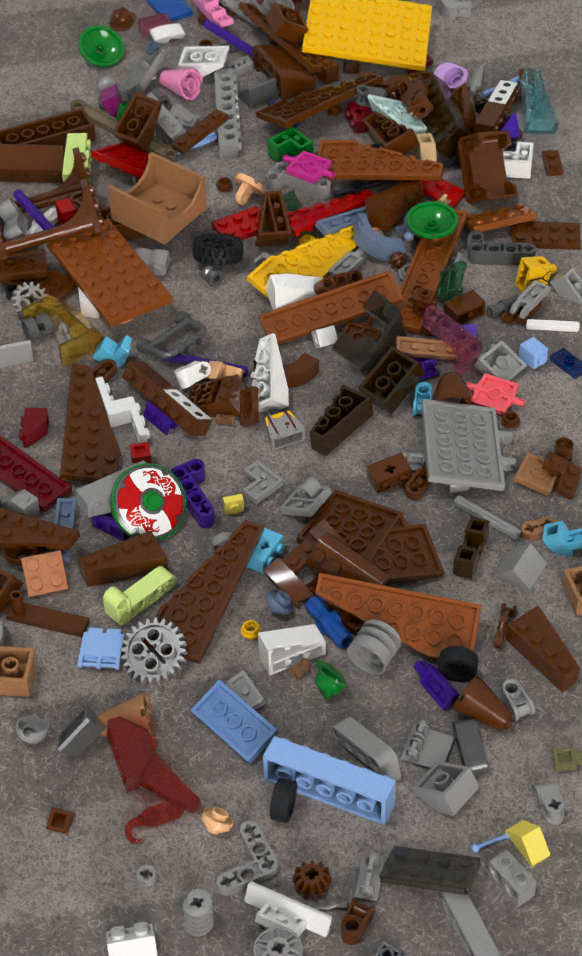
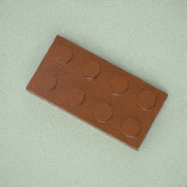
M517 203L513 207H500L496 211L486 210L478 215L469 214L464 226L471 232L476 230L483 232L536 220L537 212L523 203Z

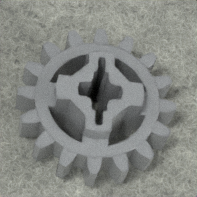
M24 282L22 287L18 285L17 290H14L12 293L14 296L11 298V301L15 302L11 307L17 308L15 314L20 312L21 318L27 316V318L33 316L35 318L36 315L44 313L43 311L46 312L48 310L46 305L50 301L46 300L49 294L43 293L45 288L39 289L40 284L33 286V282H30L29 285ZM27 291L26 295H23V294H22V295L20 296V294H21L22 292ZM41 306L38 310L34 311L35 307Z

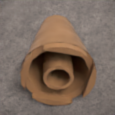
M139 694L98 714V718L106 727L101 735L150 736L155 734V719H152L151 716L153 710L147 694Z

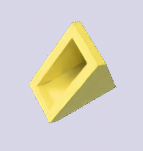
M522 820L505 830L507 836L531 867L550 856L540 826Z

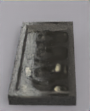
M393 846L379 877L382 883L468 895L481 866V861L479 857Z

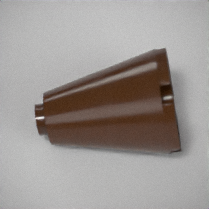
M478 675L471 680L461 693V701L457 700L453 706L455 712L470 719H475L477 722L500 732L503 729L507 731L514 722L511 718L513 716L512 712Z

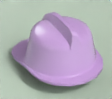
M443 63L434 72L453 91L463 83H467V70L456 64Z

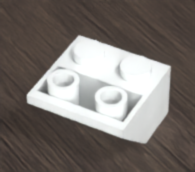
M140 922L130 928L117 926L107 932L109 956H157L152 924Z

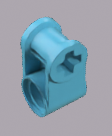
M420 382L416 385L413 416L422 414V399L432 400V386L427 382Z

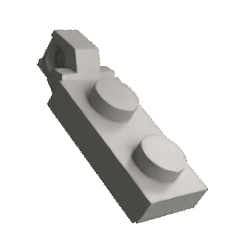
M361 248L355 252L349 251L328 270V275L356 270L367 257L366 252Z

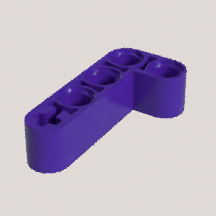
M193 459L175 466L171 469V472L183 486L187 510L201 528L212 527L215 523L214 508L198 486L206 478L204 462L200 459Z

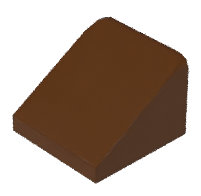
M348 60L344 62V73L359 74L360 61Z
M51 807L46 829L68 834L76 812Z

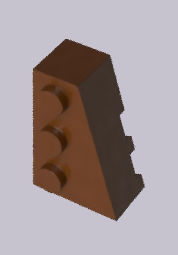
M266 191L261 202L255 246L287 245L292 232L282 191Z

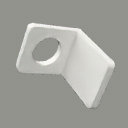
M334 326L311 331L315 348L335 344L338 339Z

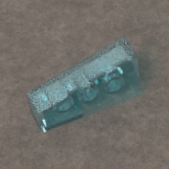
M524 69L521 78L524 133L556 134L559 121L555 116L554 107L550 103V96L546 92V86L540 70Z

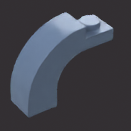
M365 214L358 215L357 220L354 222L355 235L353 239L363 251L377 259L390 262V257L395 253L401 252L405 254L406 248L401 238H389L378 234L371 227Z

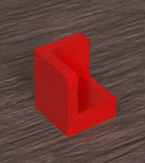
M148 442L129 445L131 461L133 463L144 460L152 464Z

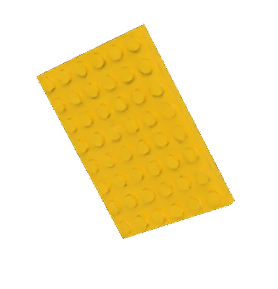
M310 0L306 23L309 30L304 35L302 52L425 71L432 6L400 0Z

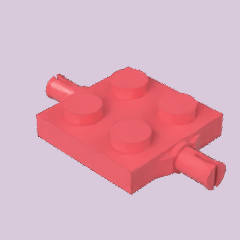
M484 373L482 379L477 384L466 381L469 389L474 391L470 402L471 405L495 408L496 414L504 415L512 404L522 407L525 405V399L515 397L519 389L518 383Z

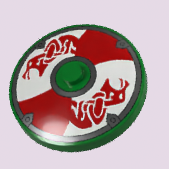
M145 463L133 466L124 471L113 485L110 495V508L113 518L118 527L131 538L152 531L157 541L172 535L179 528L185 517L187 502L183 486L171 471L160 465Z

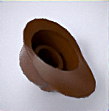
M125 7L115 9L112 12L109 26L114 31H127L132 27L137 16L135 13L125 9Z

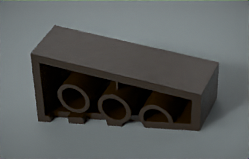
M342 385L340 393L335 395L331 406H327L323 417L317 420L309 432L311 448L327 456L374 415L372 397Z

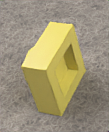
M242 494L223 497L225 515L244 512Z

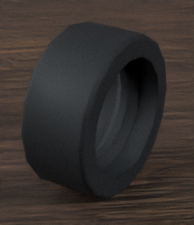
M450 646L440 652L437 669L449 681L468 682L476 676L479 660L477 655L466 647ZM450 662L463 663L467 666H455L450 664Z
M284 778L277 780L270 804L271 820L285 823L290 821L297 795L296 781Z

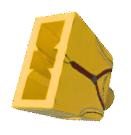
M543 256L522 257L515 285L522 293L535 280L548 285L550 275L557 273V267L555 264H550Z

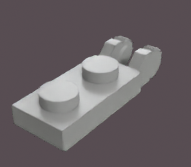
M535 280L517 298V301L510 309V313L516 314L522 306L524 308L521 310L519 317L524 319L550 292L551 287Z

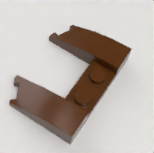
M324 519L309 531L310 536L282 560L278 557L263 570L266 577L279 590L284 591L290 596L291 602L297 608H300V601L314 596L296 575L307 567V558L319 538L328 532L349 546Z

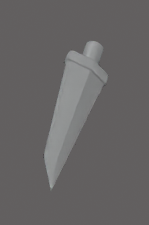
M484 64L476 69L467 86L471 96H474L476 91L482 88Z

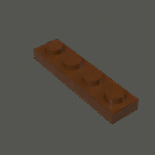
M218 109L214 110L171 144L172 149L185 154L229 119L228 114Z

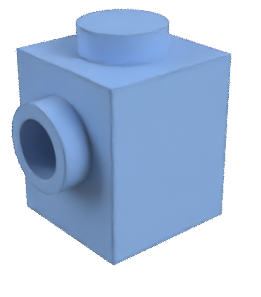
M535 337L520 344L519 357L532 369L547 362L548 348Z

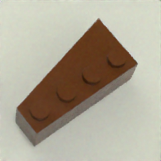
M405 180L365 199L367 217L371 227L380 229L382 233H386L412 207L425 197L422 180Z

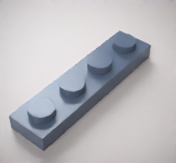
M366 206L318 220L315 227L324 236L338 233L341 229L354 225L359 214H365L367 217Z
M57 498L54 524L74 529L77 509L76 498ZM72 547L70 550H50V552L61 550L63 562H70Z

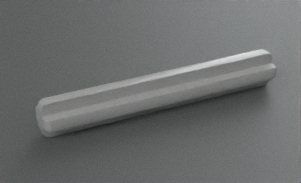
M460 495L455 498L454 505L474 517L489 520L491 527L514 540L520 537L521 530Z

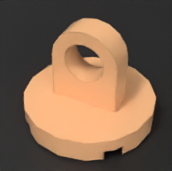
M237 173L234 177V181L240 185L235 197L237 204L244 206L252 193L263 195L265 187L260 182L258 184L254 183L252 177L243 173Z

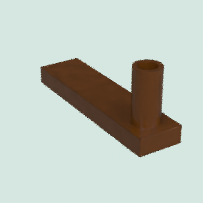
M14 590L10 593L11 606L6 614V619L9 621L81 638L90 623L88 617L24 603L20 590Z

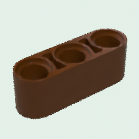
M352 270L326 276L314 284V291L319 295L363 280V275L358 270Z

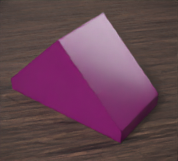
M116 84L102 90L101 94L103 106L108 114L117 118L119 103H123Z

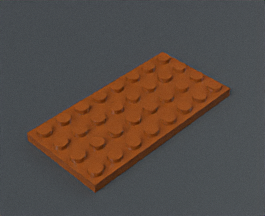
M108 218L103 220L104 225L101 226L102 232L96 234L95 230L47 243L48 249L110 328L173 302V296Z

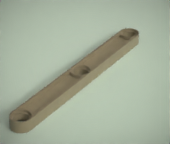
M74 100L70 103L71 111L84 108L94 125L111 134L119 122L117 118L82 100ZM153 138L146 150L149 154L153 152L173 162H176L178 158L177 151Z

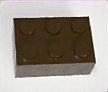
M391 346L358 389L361 393L372 397L373 404L392 415L423 377L425 371L418 361Z

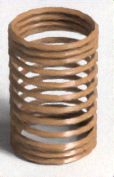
M217 414L216 425H223L224 422V425L229 423V426H233L234 415Z
M302 659L297 663V666L295 665L290 669V674L295 679H298L311 669V665L306 659Z

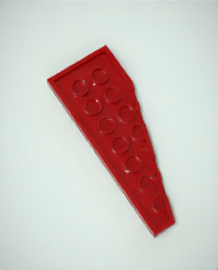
M118 143L91 151V157L97 159L98 162L107 163L110 167L119 168L122 172L131 173L139 179L144 174L148 163L149 153L125 143Z

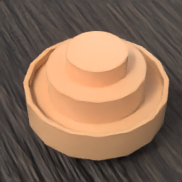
M219 807L205 808L201 815V820L204 822L206 830L212 834L228 832L234 823L229 813Z

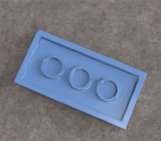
M218 680L190 710L249 764L265 749L273 737L279 733L273 725L221 680Z

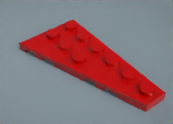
M363 190L360 194H349L345 198L331 199L327 203H316L312 207H301L294 212L286 211L291 232L295 237H298L302 231H312V227L315 226L318 220L345 213L354 208L365 207V199L375 194L369 190Z

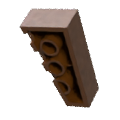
M376 111L362 119L369 135L382 148L401 152L404 155L420 145L413 129H407L405 125H399L395 120H389L386 116Z
M152 531L78 558L80 574L87 587L111 583L116 579L128 580L132 579L133 576H146L159 566H163L168 570L167 556Z
M539 605L507 625L506 641L556 688L563 692L578 682L580 667Z

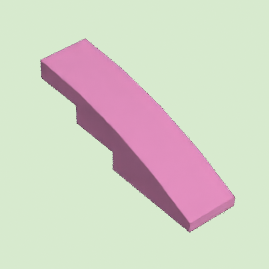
M193 0L200 11L220 27L234 24L233 18L226 15L225 8L219 6L218 0Z

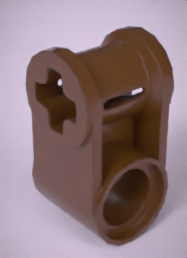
M356 898L351 900L341 923V939L344 943L356 945L360 942L367 926L370 925L373 919L375 906L359 903Z

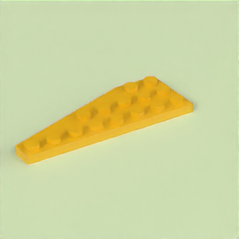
M354 225L341 229L338 233L328 234L322 239L317 238L296 246L293 250L283 251L280 255L268 257L247 276L246 280L269 299L265 286L270 275L287 273L324 278L328 275V270L349 251L353 252L358 247L353 239L355 235Z

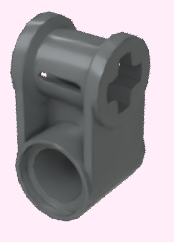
M359 85L356 88L358 93L356 104L358 106L371 107L367 98L368 94L387 97V92L383 88Z

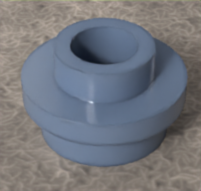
M157 41L149 42L146 47V51L149 54H154L161 50V46Z

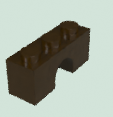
M470 516L465 529L463 545H459L454 557L453 575L473 579L489 536V520Z

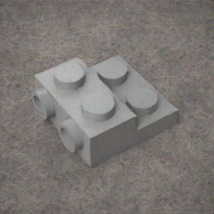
M502 340L497 344H491L485 354L483 352L479 354L475 359L476 364L474 365L482 375L486 373L508 381L515 378L527 366Z

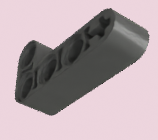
M476 230L469 233L468 261L472 264L519 266L522 257L536 256V246L534 244L484 242V234L481 231Z

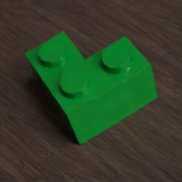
M293 126L267 139L268 155L276 162H281L285 154L296 157L302 151L313 152V141Z

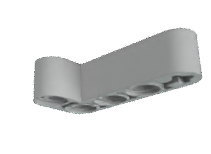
M287 162L276 163L265 174L267 191H279L285 185L320 200H327L331 197L330 180L321 177L313 184L286 174V168L290 164Z
M8 198L0 204V216L6 222L3 234L7 241L26 236L29 225L27 218L15 202Z
M348 716L331 727V733L337 742L369 766L372 772L389 776L396 781L401 779L398 759L393 749L355 719Z

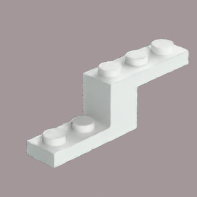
M103 377L95 378L110 426L116 427L132 423L138 442H147V439H150L148 428H144L145 420L143 415H139L141 413L139 403H135L133 396L114 400L112 395L109 396V384L104 382Z

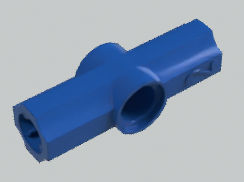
M313 596L309 598L305 604V609L315 620L318 630L322 635L327 634L338 648H347L352 642L353 636L342 624V619L336 610L331 611L320 597Z

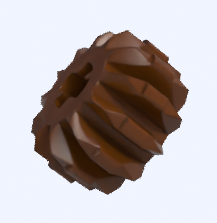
M313 859L310 861V864L303 861L301 867H296L293 876L296 892H301L303 898L310 895L311 900H313L314 895L321 898L323 892H328L331 883L328 867H323L322 862L315 864Z

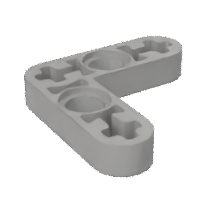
M245 821L240 826L241 840L252 861L218 876L216 881L217 890L222 895H232L246 889L251 881L258 884L273 878L278 873V861L262 830L254 821ZM247 829L253 831L255 839L252 840L249 832H246ZM260 845L265 850L262 853H255L253 848ZM265 858L268 865L272 866V869L268 870V868L264 866ZM247 871L254 874L253 878L249 880L243 879L241 875ZM227 881L231 886L227 887L223 885V882Z

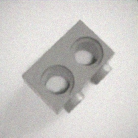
M505 850L489 861L488 876L517 908L535 896L537 881L508 850Z

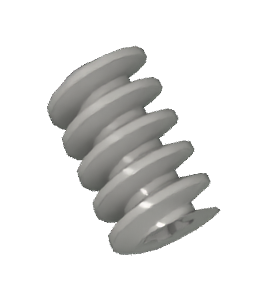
M202 889L191 890L182 905L185 928L190 935L200 937L209 933L213 928L212 900L208 892Z

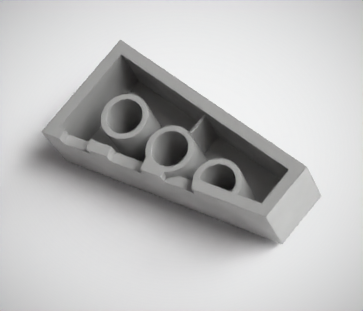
M143 460L76 489L77 504L88 518L110 513V495L117 478L127 469L139 464H145L146 462Z

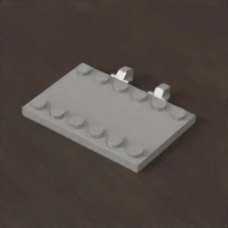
M422 399L421 410L428 482L504 491L505 480L503 471L513 472L516 459L501 455L500 445L510 446L513 437L512 432L498 430L496 409Z

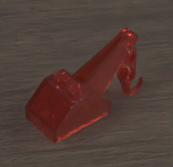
M121 716L107 720L106 734L126 793L139 789L141 786L168 800L146 808L139 816L131 819L126 824L124 832L128 841L134 844H141L143 839H136L132 836V829L134 827H155L177 820L185 810L188 812L197 811L201 801L156 755L155 748H157V743L154 735L150 736L148 729Z

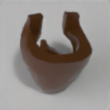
M447 372L439 379L432 400L443 401L448 397L461 398L459 404L469 405L472 394L458 373Z

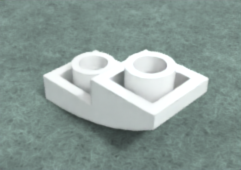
M167 24L150 30L154 41L159 43H168L170 39H183L185 36L180 24Z

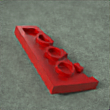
M444 179L422 180L425 196L429 195L434 201H437L443 194H446V199L451 200L448 205L453 209L465 196L462 188Z

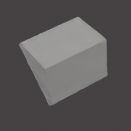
M30 340L0 346V368L34 361Z
M531 543L510 549L493 577L530 592L547 566V562Z

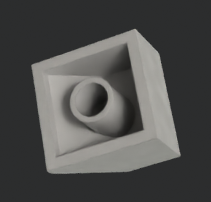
M437 761L412 790L437 813L454 816L478 790L479 786L470 767Z

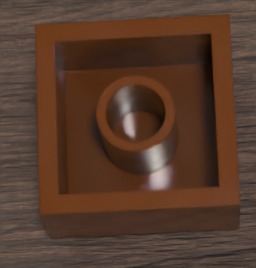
M274 2L265 16L268 25L273 31V35L277 38L281 37L287 41L299 44L305 33L309 30L299 11Z

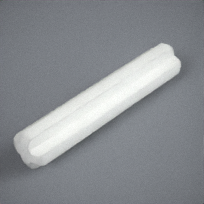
M527 319L526 323L528 330L579 332L580 327L577 321Z

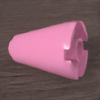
M192 68L164 70L160 74L159 81L162 86L183 99L193 100L201 91L199 87L200 83L202 84V76L198 70Z

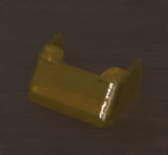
M45 296L21 308L23 319L35 318L36 315L46 312L50 319L57 316L62 322L68 324L70 328L69 334L72 338L58 345L61 365L63 367L95 351L104 339L103 334L78 310L56 297Z

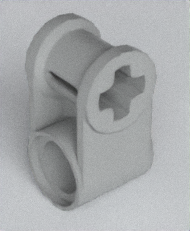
M515 679L505 680L502 685L501 701L512 712L513 716L511 718L514 721H518L522 716L535 714L534 704L519 681Z
M556 781L533 786L535 800L541 809L545 821L551 825L561 824L564 820L563 810L565 803Z

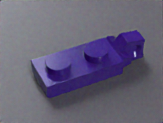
M418 660L414 668L421 675L420 684L443 710H450L460 694L433 664H429L426 660Z

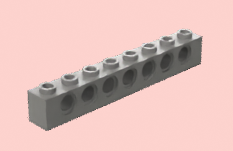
M233 68L218 69L214 71L216 108L228 114L229 118L218 127L220 158L239 157V151H242L236 74H233Z

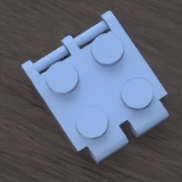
M89 627L88 632L83 633L78 668L87 666L96 667V669L104 667L120 670V657L123 654L120 648H124L122 640H125V635L121 632L122 629L107 628L106 633H104L103 628Z

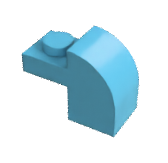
M126 335L117 344L106 336L98 345L92 358L98 362L111 359L116 362L117 367H121L125 364L130 353L131 346L129 345L132 338Z
M563 521L545 524L542 540L552 552L558 555L574 556L575 550L582 548V528L569 531Z

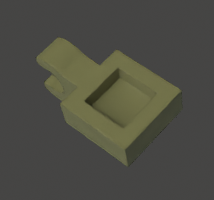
M574 747L552 749L555 772L577 770V764L582 766V751L575 752Z

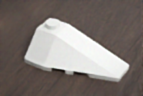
M287 273L270 275L265 288L272 309L275 310L316 296L314 284L323 278Z
M272 333L259 340L255 357L257 365L255 372L251 374V378H253L252 386L259 388L258 412H269L271 409L279 411L289 406L288 385L276 335Z

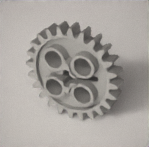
M155 617L153 623H151L147 618L145 625L139 621V628L137 629L132 626L133 633H126L129 639L122 640L123 644L126 645V647L120 648V651L125 654L120 657L122 661H125L123 667L128 669L127 673L130 676L134 674L133 678L136 681L141 678L143 684L147 680L151 685L154 684L155 680L162 684V678L170 681V674L175 677L177 676L174 671L175 669L182 670L179 663L186 662L182 655L188 654L183 649L187 646V643L182 641L185 636L182 633L179 634L181 630L178 627L174 628L175 625L172 622L167 625L165 619H162L160 623L157 617ZM159 633L158 639L151 641L152 636ZM143 638H145L153 646V648L161 655V657L166 661L165 664H162L159 661V659L150 651V649L142 642ZM144 647L143 652L136 655L137 649ZM172 648V652L169 655H164L166 649ZM152 662H157L155 668L149 669V665Z

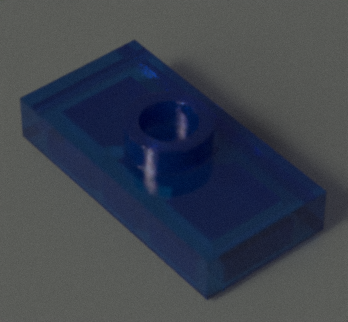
M565 348L550 355V361L572 378L577 379L582 375V361Z

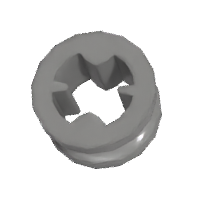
M151 865L139 867L136 872L137 883L143 888L154 886L157 881L155 868ZM149 873V879L145 880L143 876L145 877V874Z

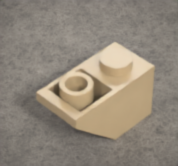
M415 134L420 143L419 146L412 149L416 159L424 161L428 159L437 162L436 143L432 134Z

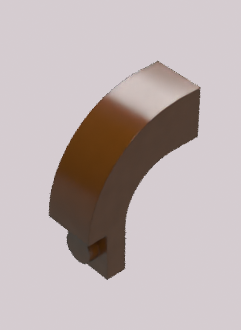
M303 353L295 362L283 365L288 388L297 387L312 380L319 373V359ZM254 359L253 362H254V372H255L257 362H256L255 359Z

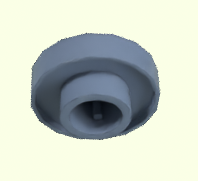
M271 589L267 593L268 609L273 614L289 615L294 606L287 593L276 589Z

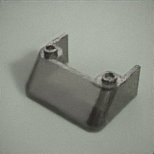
M375 290L362 308L388 326L377 342L369 337H362L356 342L342 332L331 348L334 353L367 376L391 346L396 348L397 336L407 337L399 308Z

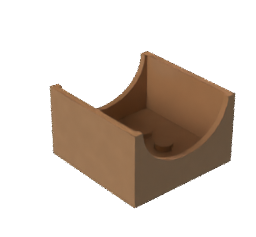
M153 152L148 154L145 172L133 188L123 192L115 188L114 185L108 187L112 220L164 245L207 209L205 176Z

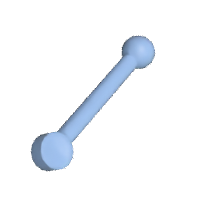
M505 833V835L479 845L473 844L471 850L477 853L481 848L504 839L510 840V838Z

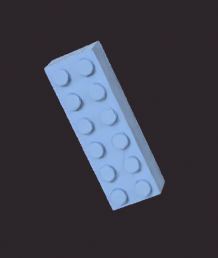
M276 736L273 737L263 755L264 780L276 784L279 778L296 781L297 793L382 825L386 824L395 806L396 780L389 776L374 773L367 768L352 765L348 761L333 758L326 753L311 750L307 746H301L290 742L288 739Z

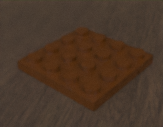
M334 489L332 494L326 499V502L323 503L296 537L298 544H301L310 536L309 531L324 519L353 550L369 559L399 514V511Z

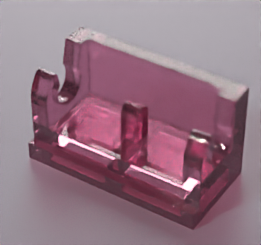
M167 12L138 19V31L142 33L143 38L146 37V32L151 29L172 24Z

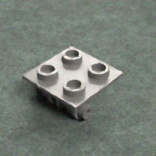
M421 720L416 725H413L400 760L431 769L437 761L446 762L455 737L429 730L428 722Z

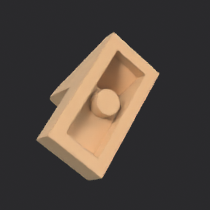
M210 361L211 373L205 379L217 380L237 374L242 379L244 370L225 365L220 361Z

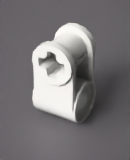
M193 361L186 366L176 369L174 374L180 388L190 387L209 376L211 366L205 361Z

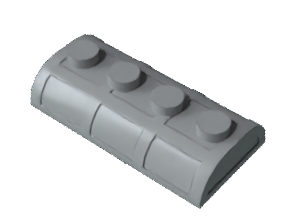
M162 48L145 59L140 58L119 87V92H128L131 99L135 92L145 95L144 91L152 85L150 82L155 80L157 73L163 69L162 65L167 58L165 49Z

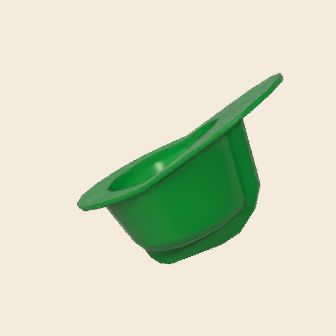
M322 660L316 661L318 673L315 685L320 689V693L325 698H329L331 695L337 696L345 687H349L342 674L335 667Z

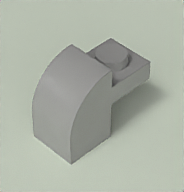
M441 0V14L449 20H456V17H471V2Z

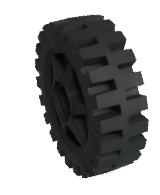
M225 233L202 234L193 240V257L198 262L208 263V265L214 264V266H218V264H221V266L226 264L232 265V263L236 264L243 259V241L236 236L225 235Z

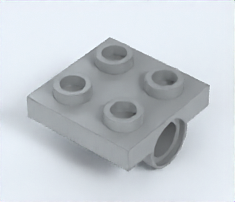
M309 477L302 485L300 484L279 510L282 515L312 517L320 506L326 502L332 491L330 487L321 486L316 479Z

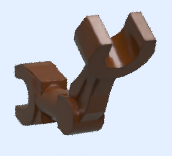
M506 603L501 605V615L493 647L502 649L509 617L516 616L517 606L508 608Z

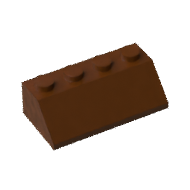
M0 144V182L63 183L62 171L65 156L63 145Z

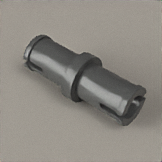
M514 295L509 299H502L497 304L487 307L488 316L493 318L498 314L509 311L519 296Z

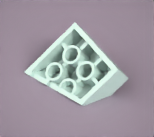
M368 94L367 98L372 112L376 111L386 116L389 120H395L399 125H405L407 129H413L415 134L426 133L428 128L421 119L419 120L416 116H411L407 111L409 107L403 101Z

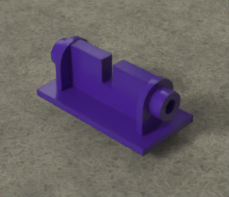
M147 400L143 416L165 435H168L169 429H176L178 427L171 418Z

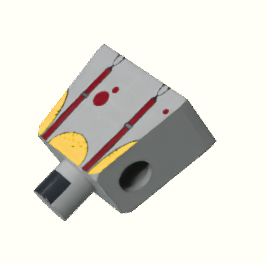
M271 409L268 412V417L265 418V431L272 451L305 441V428L290 411L279 413L277 409Z

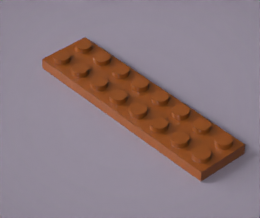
M389 270L260 314L258 319L265 335L274 333L277 343L280 345L309 335L311 331L335 326L402 303L404 298Z

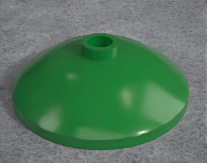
M100 25L91 26L84 30L79 38L78 46L81 55L94 66L103 68L114 66L123 56V41L111 28Z
M428 201L412 207L407 213L406 223L409 230L419 237L440 239L454 232L458 225V215L447 204Z

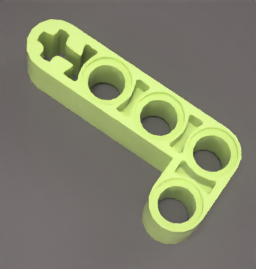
M159 566L124 592H121L115 586L110 587L103 596L105 613L122 626L174 588L177 583V577L163 566Z

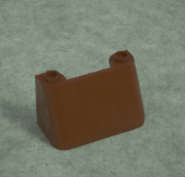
M264 44L253 46L254 69L257 72L265 69L272 78L275 77L276 88L279 87L280 90L278 97L281 100L300 95L301 92L315 90L316 78L314 74L306 71V68L297 63L296 59L290 56L284 48Z
M509 130L477 132L459 139L458 150L465 198L468 203H481L518 197L515 183L507 182L502 150L509 146Z

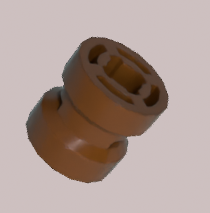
M566 437L557 439L555 441L554 454L570 462L573 457V441Z

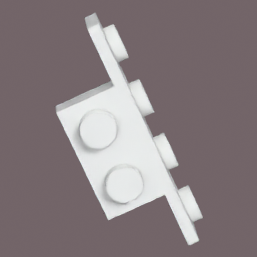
M252 881L248 884L245 902L260 908V911L256 914V923L268 929L274 927L288 928L295 932L298 937L305 929L323 937H327L329 934L332 916Z

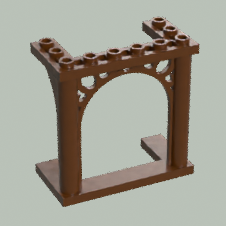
M79 147L72 149L74 155L73 168L63 184L51 191L28 197L38 210L53 206L56 201L71 198L74 204L80 206L76 214L69 221L58 227L6 241L3 234L4 225L3 219L0 216V256L2 260L8 259L9 253L91 230H95L96 234L102 232L101 226L104 223L93 182L89 183L88 178L91 175L89 168L84 167L86 158L84 152L80 153ZM17 200L14 201L23 214L28 213Z

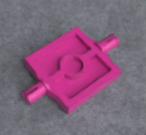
M302 151L296 157L286 154L283 157V161L290 163L286 168V174L313 184L322 176L334 178L335 172L328 170L331 167V160L306 151Z

